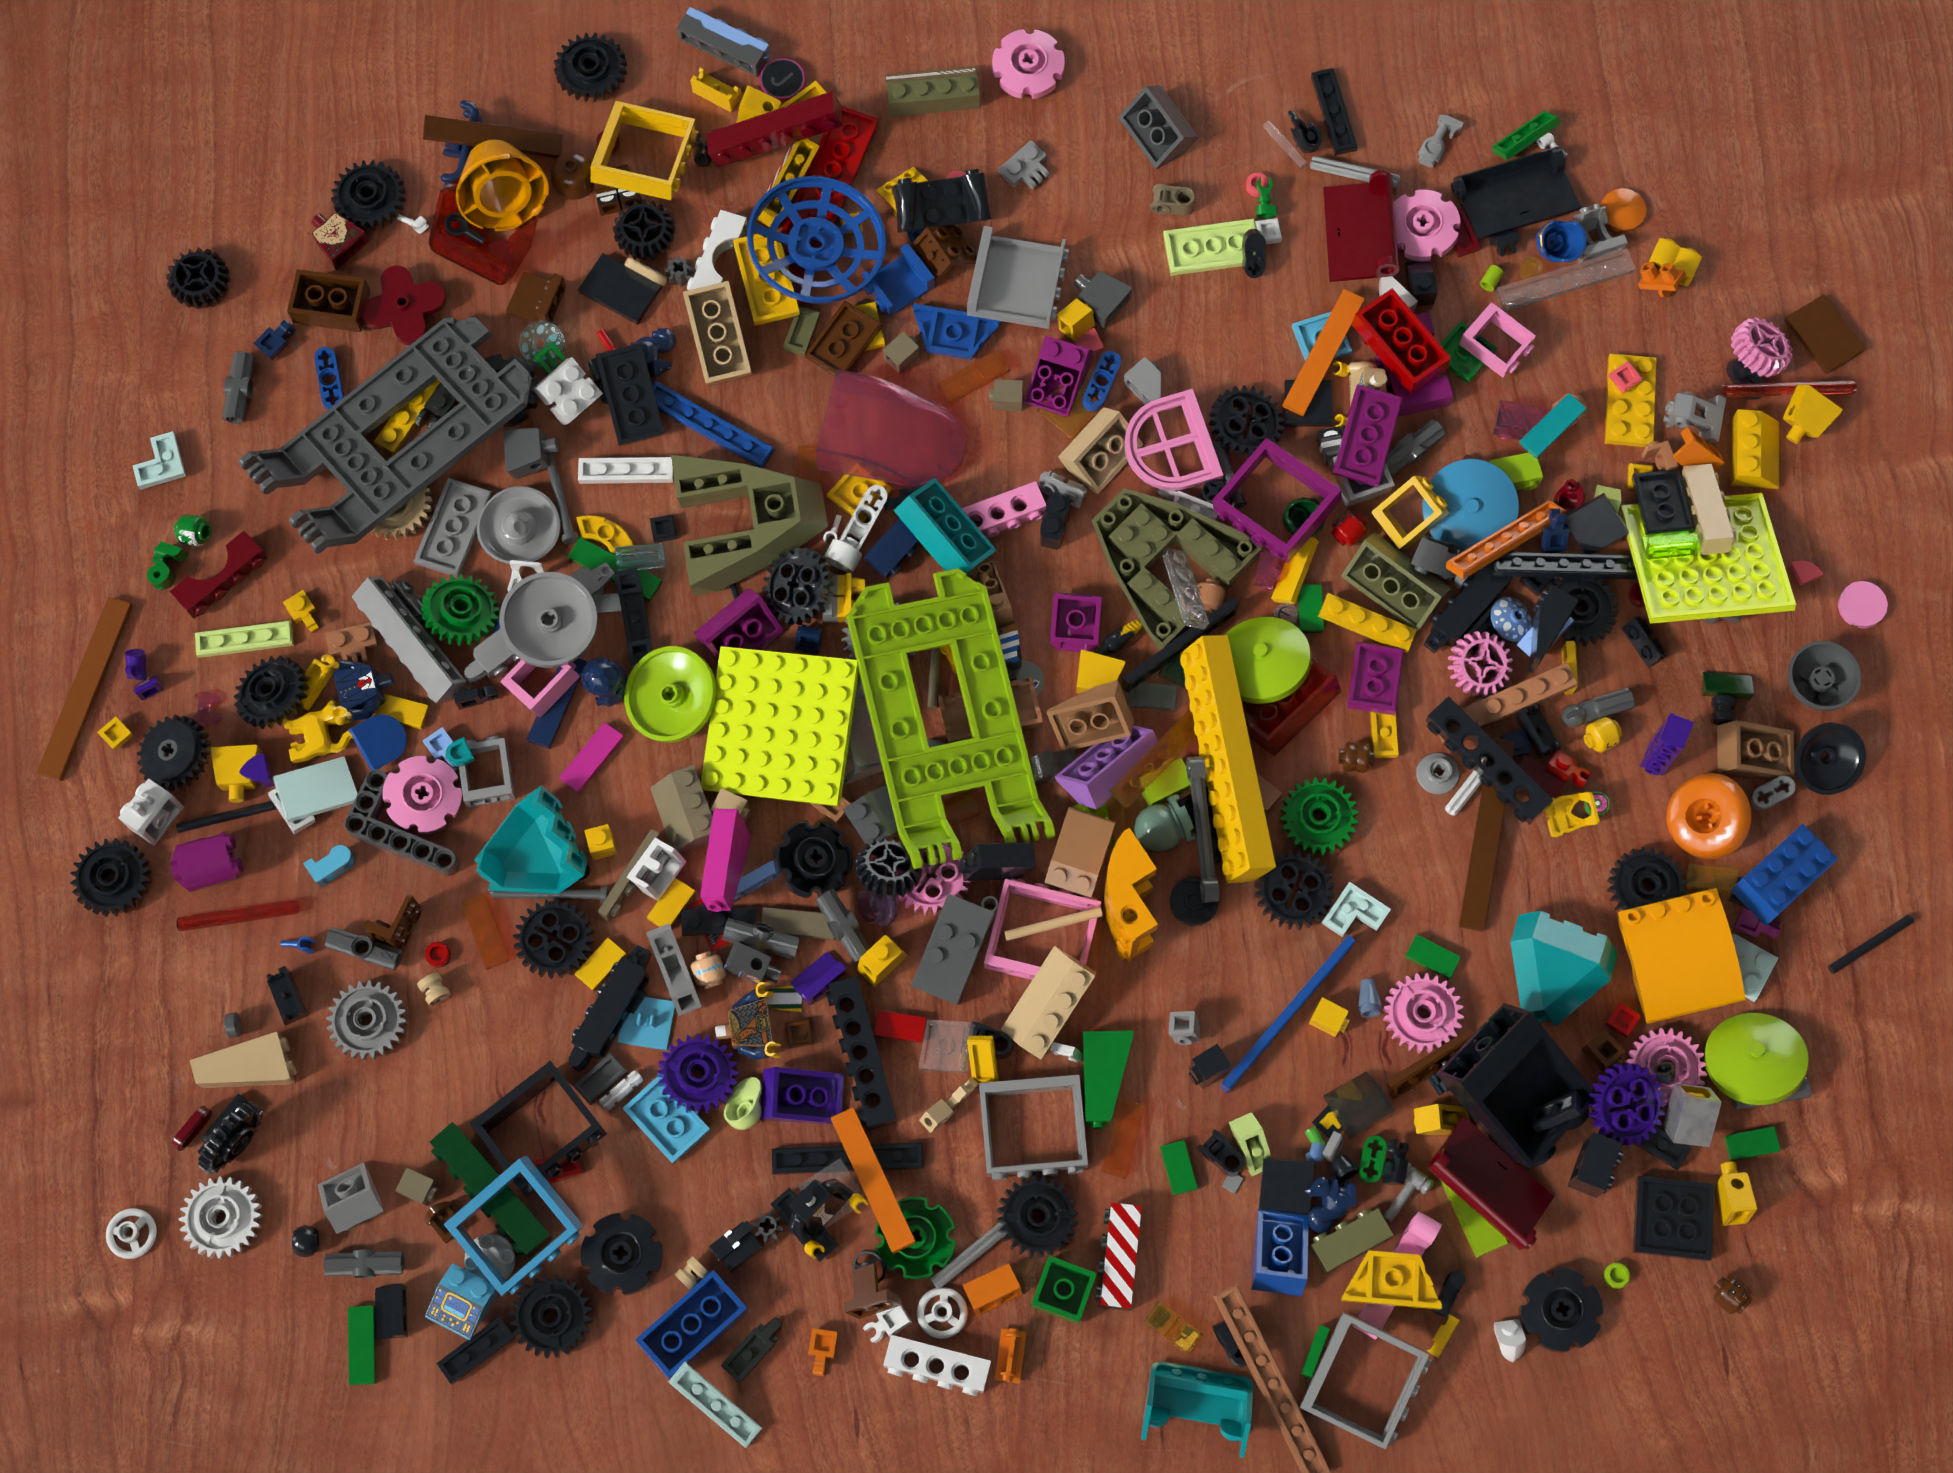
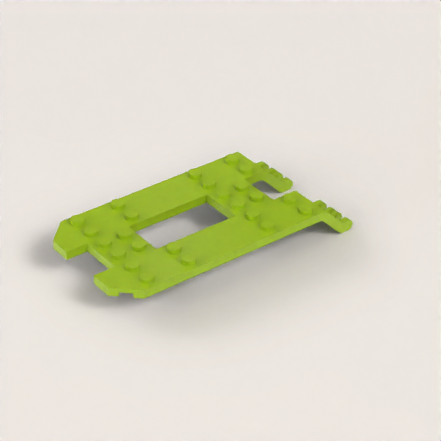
M958 568L933 574L938 597L896 606L894 605L889 582L867 586L863 589L846 616L898 834L910 855L914 869H919L923 866V860L919 852L921 849H925L929 865L932 866L937 863L934 848L939 863H945L947 857L943 844L949 845L952 859H962L960 843L946 819L941 798L943 795L985 786L991 815L1001 830L1005 843H1017L1013 832L1014 828H1018L1022 843H1030L1027 828L1029 829L1032 842L1039 841L1040 835L1036 823H1041L1043 826V834L1046 839L1055 837L1053 822L1038 798L987 587L980 582H975ZM950 645L973 738L929 748L907 654Z

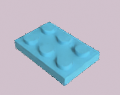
M657 1076L622 1109L668 1160L674 1164L711 1130L692 1109L686 1113L685 1106L676 1109L677 1101L668 1103L670 1095H662V1090L665 1087L658 1086V1082L663 1078Z

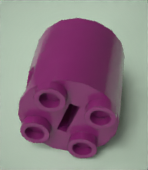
M224 831L213 837L199 838L176 845L170 862L175 881L189 892L217 885L225 880L238 879L239 874L243 872V865L241 859L235 857L233 849L237 847L233 834L227 835Z

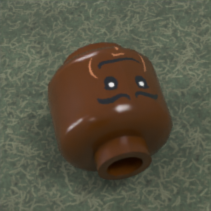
M1735 1275L1730 1276L1728 1279L1722 1276L1713 1286L1716 1290L1713 1297L1714 1301L1729 1314L1736 1312L1741 1314L1753 1300L1750 1297L1752 1292L1750 1287Z

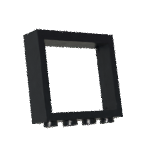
M551 1060L470 1122L504 1170H507L511 1164L488 1133L554 1081H557L591 1126L537 1167L547 1181L550 1178L554 1179L559 1176L564 1167L578 1161L586 1150L599 1144L598 1141L607 1135L606 1131ZM518 1176L513 1181L526 1197L535 1191L526 1178L521 1179Z

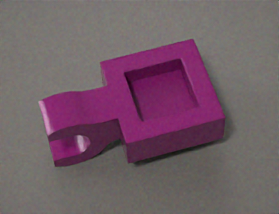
M1743 905L1734 923V929L1757 938L1760 932L1777 938L1781 931L1779 928L1781 922L1773 919L1765 926Z

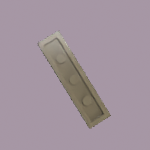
M652 829L649 831L598 910L600 916L607 921H610L612 917H617L623 906L621 904L626 896L629 897L636 887L627 878L630 871L654 838L662 841L660 834Z

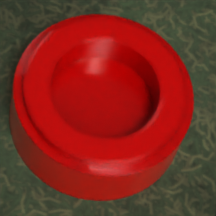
M433 942L426 948L425 958L431 966L440 968L448 964L451 952L446 944Z

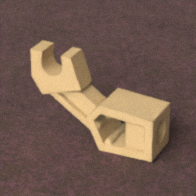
M971 1077L964 1085L959 1086L946 1102L941 1099L930 1107L919 1121L932 1133L954 1114L953 1109L975 1090L978 1083Z

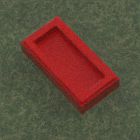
M877 1011L874 1037L923 1043L927 1018Z

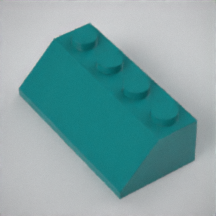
M933 478L910 494L894 510L901 521L904 522L944 571L958 568L966 573L967 576L996 551L995 547L936 478Z

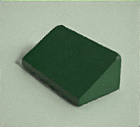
M1703 672L1702 696L1726 695L1736 699L1750 700L1754 696L1752 676Z

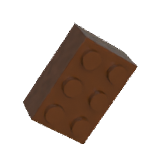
M297 269L287 313L292 322L296 324L361 332L364 322L361 317L364 302L369 299L371 290L365 278Z

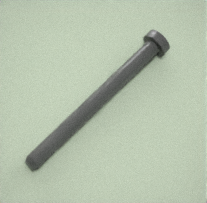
M549 453L550 465L548 472L564 531L561 537L563 544H573L579 539L578 533L573 532L554 453Z
M601 886V889H565L559 894L490 891L492 898L600 899L601 903H604L609 895L608 886Z

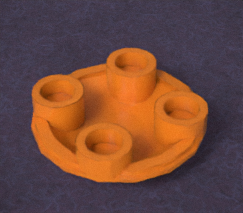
M1620 188L1612 190L1606 194L1600 207L1606 206L1605 213L1608 218V224L1615 232L1634 229L1646 217L1647 208L1645 201L1638 193L1630 189Z

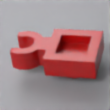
M1556 750L1545 770L1565 782L1568 778L1571 779L1580 788L1584 787L1591 775L1589 770L1576 766L1578 761L1559 750Z

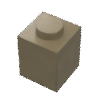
M902 332L883 349V359L901 374L920 357V345L913 336L908 337Z
M995 379L994 388L989 390V402H994V410L1022 411L1023 381Z
M406 1168L395 1191L427 1207L428 1203L433 1202L437 1196L438 1188L436 1187L438 1183L431 1178Z

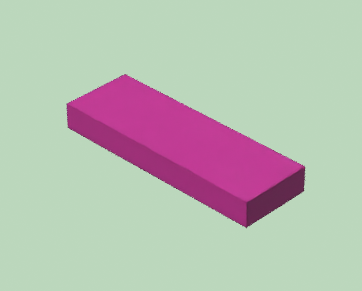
M604 722L559 777L560 781L579 794L621 743L624 736Z

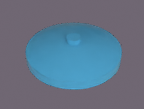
M1478 459L1459 460L1442 468L1430 481L1433 485V492L1436 496L1439 495L1445 500L1448 505L1446 509L1450 513L1429 531L1434 539L1445 542L1449 541L1468 549L1515 521L1518 517L1519 501L1512 481L1500 468L1489 462ZM1423 498L1422 514L1423 519L1426 520L1434 511Z

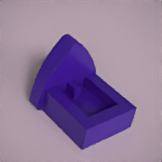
M263 753L249 759L239 771L243 777L255 782H261L265 788L275 786L271 764Z

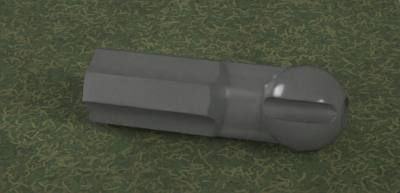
M1625 688L1582 703L1570 704L1564 708L1562 720L1569 727H1579L1584 723L1633 709L1635 705L1632 692Z

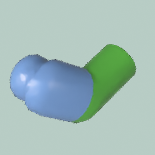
M1316 1126L1305 1131L1312 1144L1310 1152L1305 1154V1159L1307 1162H1314L1316 1164L1323 1160V1151L1326 1144Z

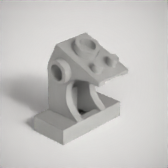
M1599 203L1594 204V206L1581 208V214L1573 216L1574 220L1572 222L1579 223L1586 233V248L1577 259L1580 266L1623 253L1628 243L1625 235L1613 238L1608 234L1605 227L1608 224V218L1605 213L1606 206L1600 207ZM1596 230L1600 240L1593 242L1588 232Z
M1690 392L1677 393L1674 400H1669L1668 405L1665 407L1666 414H1668V416L1664 415L1663 421L1667 422L1666 428L1673 425L1680 428H1686L1689 425L1698 428L1699 436L1713 444L1719 441L1726 398L1717 395L1705 401L1695 397ZM1695 409L1701 411L1702 418L1694 415Z

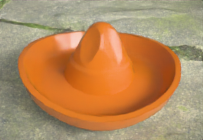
M1715 773L1700 774L1682 783L1673 793L1666 810V824L1670 835L1684 851L1703 859H1718L1733 853L1745 841L1751 825V807L1745 792L1731 778Z

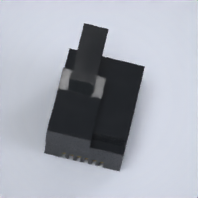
M748 1221L742 1222L734 1229L727 1231L709 1246L717 1259L723 1261L731 1273L763 1250L750 1232L753 1227Z

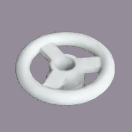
M138 1208L120 1211L111 1219L107 1226L106 1241L110 1250L115 1255L124 1259H134L146 1254L156 1240L157 1228L155 1221L150 1214ZM125 1217H140L135 1223L125 1221L121 1223L118 1227H116V1225ZM147 1223L149 1236L146 1243L140 1248L137 1238L139 1237V1231ZM133 1229L132 1236L127 1237L128 1230ZM114 1235H117L121 1241L130 1243L132 1251H125L119 1248L115 1243Z
M947 1287L929 1290L922 1296L917 1306V1319L921 1328L928 1335L940 1339L950 1338L959 1333L964 1327L968 1316L967 1305L963 1297L957 1291ZM940 1295V1301L933 1305L932 1313L924 1315L925 1306L928 1301L934 1296ZM948 1296L952 1297L959 1305V1320L952 1315V1307L948 1303ZM940 1308L947 1310V1314L943 1317L937 1314ZM934 1320L938 1322L947 1321L953 1327L949 1330L939 1331L933 1329L928 1323Z

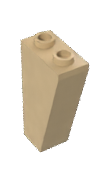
M277 1031L190 1060L195 1083L201 1088L295 1083L293 1075L297 1074L294 1062L292 1060L289 1061L287 1052L290 1051L288 1040Z

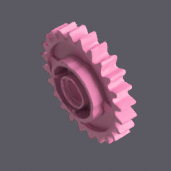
M1416 973L1414 980L1406 976L1405 984L1398 981L1396 983L1398 990L1395 988L1390 989L1389 992L1393 997L1385 998L1389 1005L1384 1006L1383 1011L1389 1015H1386L1383 1021L1390 1022L1386 1028L1387 1031L1393 1030L1395 1032L1391 1038L1399 1037L1401 1039L1399 1046L1407 1043L1408 1051L1415 1046L1419 1054L1423 1048H1426L1427 1052L1431 1053L1433 1046L1438 1049L1442 1046L1441 1043L1446 1044L1450 1041L1449 1037L1455 1038L1457 1036L1454 1030H1460L1462 1027L1457 1021H1461L1464 1018L1463 1015L1458 1014L1463 1009V1006L1456 1004L1460 996H1452L1455 988L1446 989V980L1440 984L1438 983L1437 975L1433 980H1430L1428 973L1425 974L1423 979ZM1417 1009H1426L1429 1012V1018L1423 1019L1419 1017Z
M1660 1028L1657 1031V1035L1652 1030L1648 1032V1038L1645 1035H1641L1639 1037L1641 1043L1635 1041L1632 1044L1635 1050L1627 1052L1632 1059L1626 1060L1625 1063L1639 1064L1641 1067L1648 1068L1649 1073L1655 1074L1654 1068L1657 1064L1671 1062L1675 1067L1676 1077L1673 1082L1668 1081V1084L1662 1083L1658 1088V1091L1665 1092V1095L1660 1097V1101H1664L1669 1105L1674 1083L1702 1087L1705 1085L1700 1078L1707 1076V1073L1701 1070L1706 1066V1063L1700 1061L1704 1053L1696 1052L1699 1044L1690 1045L1692 1037L1684 1040L1682 1038V1031L1675 1036L1672 1028L1666 1034Z

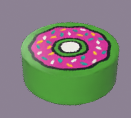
M1592 792L1598 816L1601 817L1610 807L1609 798L1602 792ZM1584 801L1585 811L1591 816V807L1588 802Z

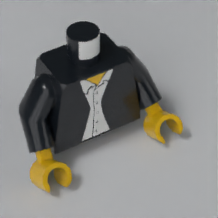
M837 1179L823 1182L813 1180L789 1206L792 1212L789 1228L802 1245L805 1244V1252L813 1259H817L814 1256V1250L818 1248L824 1253V1247L815 1240H811V1238L842 1208L846 1201H849L850 1206L856 1213H862L857 1207L859 1203L864 1202L868 1205L861 1194H853L850 1188Z

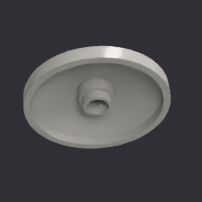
M540 572L522 579L511 588L502 603L499 622L504 641L515 656L533 666L555 668L575 661L586 652L595 637L598 616L592 596L579 581L562 573Z

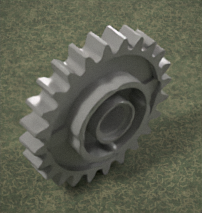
M368 980L367 985L364 987L358 981L356 989L348 985L349 992L345 993L341 990L342 998H333L336 1006L328 1008L333 1015L326 1017L332 1023L326 1028L328 1031L334 1032L329 1038L332 1041L338 1040L335 1047L337 1049L343 1047L342 1053L344 1055L351 1052L353 1059H356L360 1054L363 1061H366L368 1055L373 1060H376L378 1052L385 1057L386 1048L393 1051L392 1043H401L398 1034L406 1033L401 1028L402 1025L408 1024L407 1020L402 1018V1016L408 1014L407 1011L400 1009L404 1002L402 1000L396 1001L399 997L397 992L390 994L391 987L387 986L383 989L381 982H378L374 987L373 982ZM367 1015H372V1022L367 1026H362V1019Z

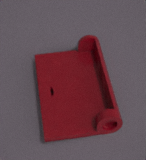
M1377 170L1370 175L1369 183L1323 187L1329 282L1382 278L1396 275L1399 272V258L1391 173L1385 170Z
M1462 1116L1429 1162L1427 1168L1518 1250L1524 1248L1528 1250L1537 1240L1535 1237L1536 1230L1533 1228L1554 1196L1465 1116Z

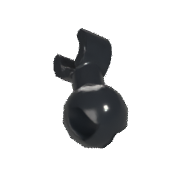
M698 134L697 142L700 149L695 153L694 162L698 167H707L711 164L712 159L708 155L707 141L703 144L701 134Z

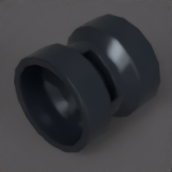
M1726 695L1711 698V706L1713 708V713L1711 714L1712 724L1722 725L1736 720V715L1733 713V709L1736 707V698Z

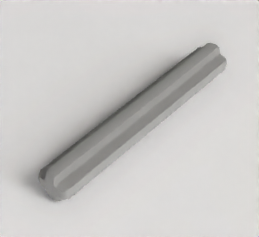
M1313 156L1310 168L1366 182H1369L1370 175L1377 171L1376 169L1319 156ZM1391 173L1393 188H1397L1400 182V175Z
M998 1223L935 1274L931 1278L933 1285L938 1289L946 1285L1006 1236L1005 1232L999 1233L998 1231L1003 1224Z

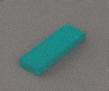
M1568 393L1520 440L1519 444L1537 459L1587 408Z

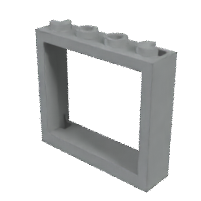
M1079 1075L979 1083L987 1177H992V1180L1008 1179L1007 1175H1017L1018 1178H1030L1033 1176L1032 1173L1043 1172V1176L1058 1175V1171L1068 1170V1174L1082 1173L1083 1169H1087L1088 1159ZM1072 1090L1079 1160L994 1167L988 1097Z
M1343 1311L1303 1396L1300 1408L1386 1450L1387 1445H1392L1399 1431L1395 1430L1399 1420L1403 1422L1408 1414L1410 1407L1406 1406L1410 1396L1415 1398L1419 1390L1420 1383L1417 1381L1420 1374H1426L1431 1362L1428 1359L1429 1352ZM1350 1324L1417 1356L1381 1435L1314 1403Z

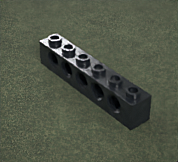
M1449 696L1427 716V728L1435 736L1439 734L1445 740L1444 745L1452 753L1457 752L1462 757V763L1469 770L1474 769L1480 775L1478 777L1479 780L1487 788L1491 786L1497 792L1496 797L1504 805L1509 804L1515 810L1513 813L1518 820L1523 823L1526 821L1530 825L1551 806L1553 799ZM1455 723L1459 727V731L1450 732L1446 725ZM1472 740L1475 742L1476 748L1469 750L1464 746L1463 742ZM1488 757L1492 759L1494 765L1485 767L1481 763V759ZM1498 776H1509L1511 779V783L1506 785L1502 784L1499 781ZM1516 793H1526L1528 801H1519L1516 798Z
M858 976L829 983L830 991L826 992L829 1006H835L836 1015H832L835 1029H841L843 1038L838 1039L842 1054L847 1053L850 1061L845 1063L848 1077L854 1076L856 1086L851 1088L855 1101L860 1100L863 1110L858 1111L861 1124H867L868 1131L897 1123V1118ZM851 1001L854 1003V1008L849 1012H845L841 1009L842 1003ZM858 1025L861 1031L857 1035H850L847 1033L848 1027ZM863 1048L867 1051V1056L863 1059H857L853 1056L855 1050ZM864 1072H870L874 1075V1079L870 1083H863L860 1080V1076ZM871 1096H877L881 1101L878 1106L870 1107L866 1103L867 1099Z

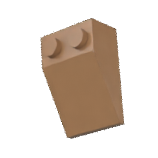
M1119 681L1095 686L1048 709L1046 712L1063 752L1129 737L1132 734L1134 718Z
M1738 720L1718 725V773L1737 777L1777 778L1788 776L1791 779L1795 778L1794 731Z
M1069 807L1044 883L1092 898L1116 822Z

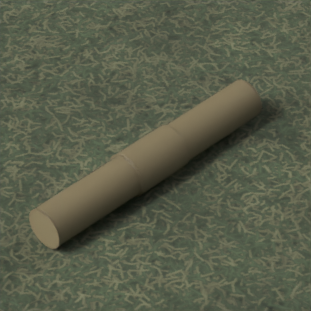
M939 647L931 649L927 706L930 709L937 708L941 653Z

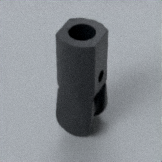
M1454 1271L1447 1275L1437 1295L1438 1300L1441 1301L1442 1309L1430 1310L1442 1317L1448 1316L1457 1298V1294L1465 1281V1276L1462 1272Z

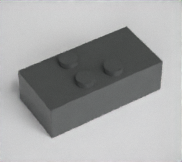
M948 894L911 986L955 1005H960L996 912Z

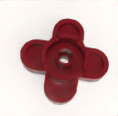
M395 265L388 267L382 273L380 283L383 294L372 297L364 302L361 317L364 323L372 329L393 327L397 339L402 344L410 346L427 332L426 316L443 309L446 304V294L442 286L436 282H424L415 285L410 272L403 266Z

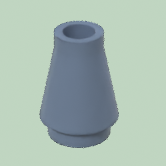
M1363 979L1360 981L1358 1011H1360L1362 1017L1379 1016L1382 1004L1375 986V980Z

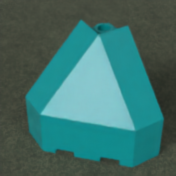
M542 785L514 806L474 859L478 863L476 872L490 882L488 891L559 894L584 876L587 865L586 855L584 851L579 852L574 842L577 836L570 822H565L560 812L563 809L560 800Z
M1543 911L1520 914L1510 941L1520 1007L1530 1011L1538 1022L1551 1020L1554 1026H1556L1611 981L1618 952L1609 938L1600 933L1594 936L1584 932L1583 927L1564 920L1561 923L1550 919V914Z

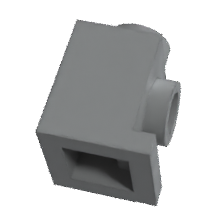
M1195 1011L1170 1012L1169 1036L1173 1038L1174 1043L1181 1045L1200 1043L1201 1024ZM1189 1020V1023H1180V1022H1179V1021Z

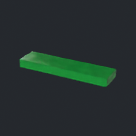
M579 537L568 555L569 560L582 567L589 568L590 571L604 563H607L613 572L638 568L644 599L650 602L662 584V579ZM614 576L610 581L616 584Z

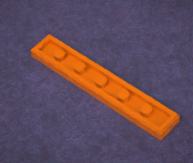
M1343 289L1282 407L1298 415H1305L1353 323L1355 313L1360 310L1365 298Z
M1548 500L1446 562V569L1465 579L1543 531L1544 527L1550 526V509L1560 508V514H1566V510Z
M852 1107L831 1117V1121L892 1253H897L915 1244L914 1237L854 1108Z

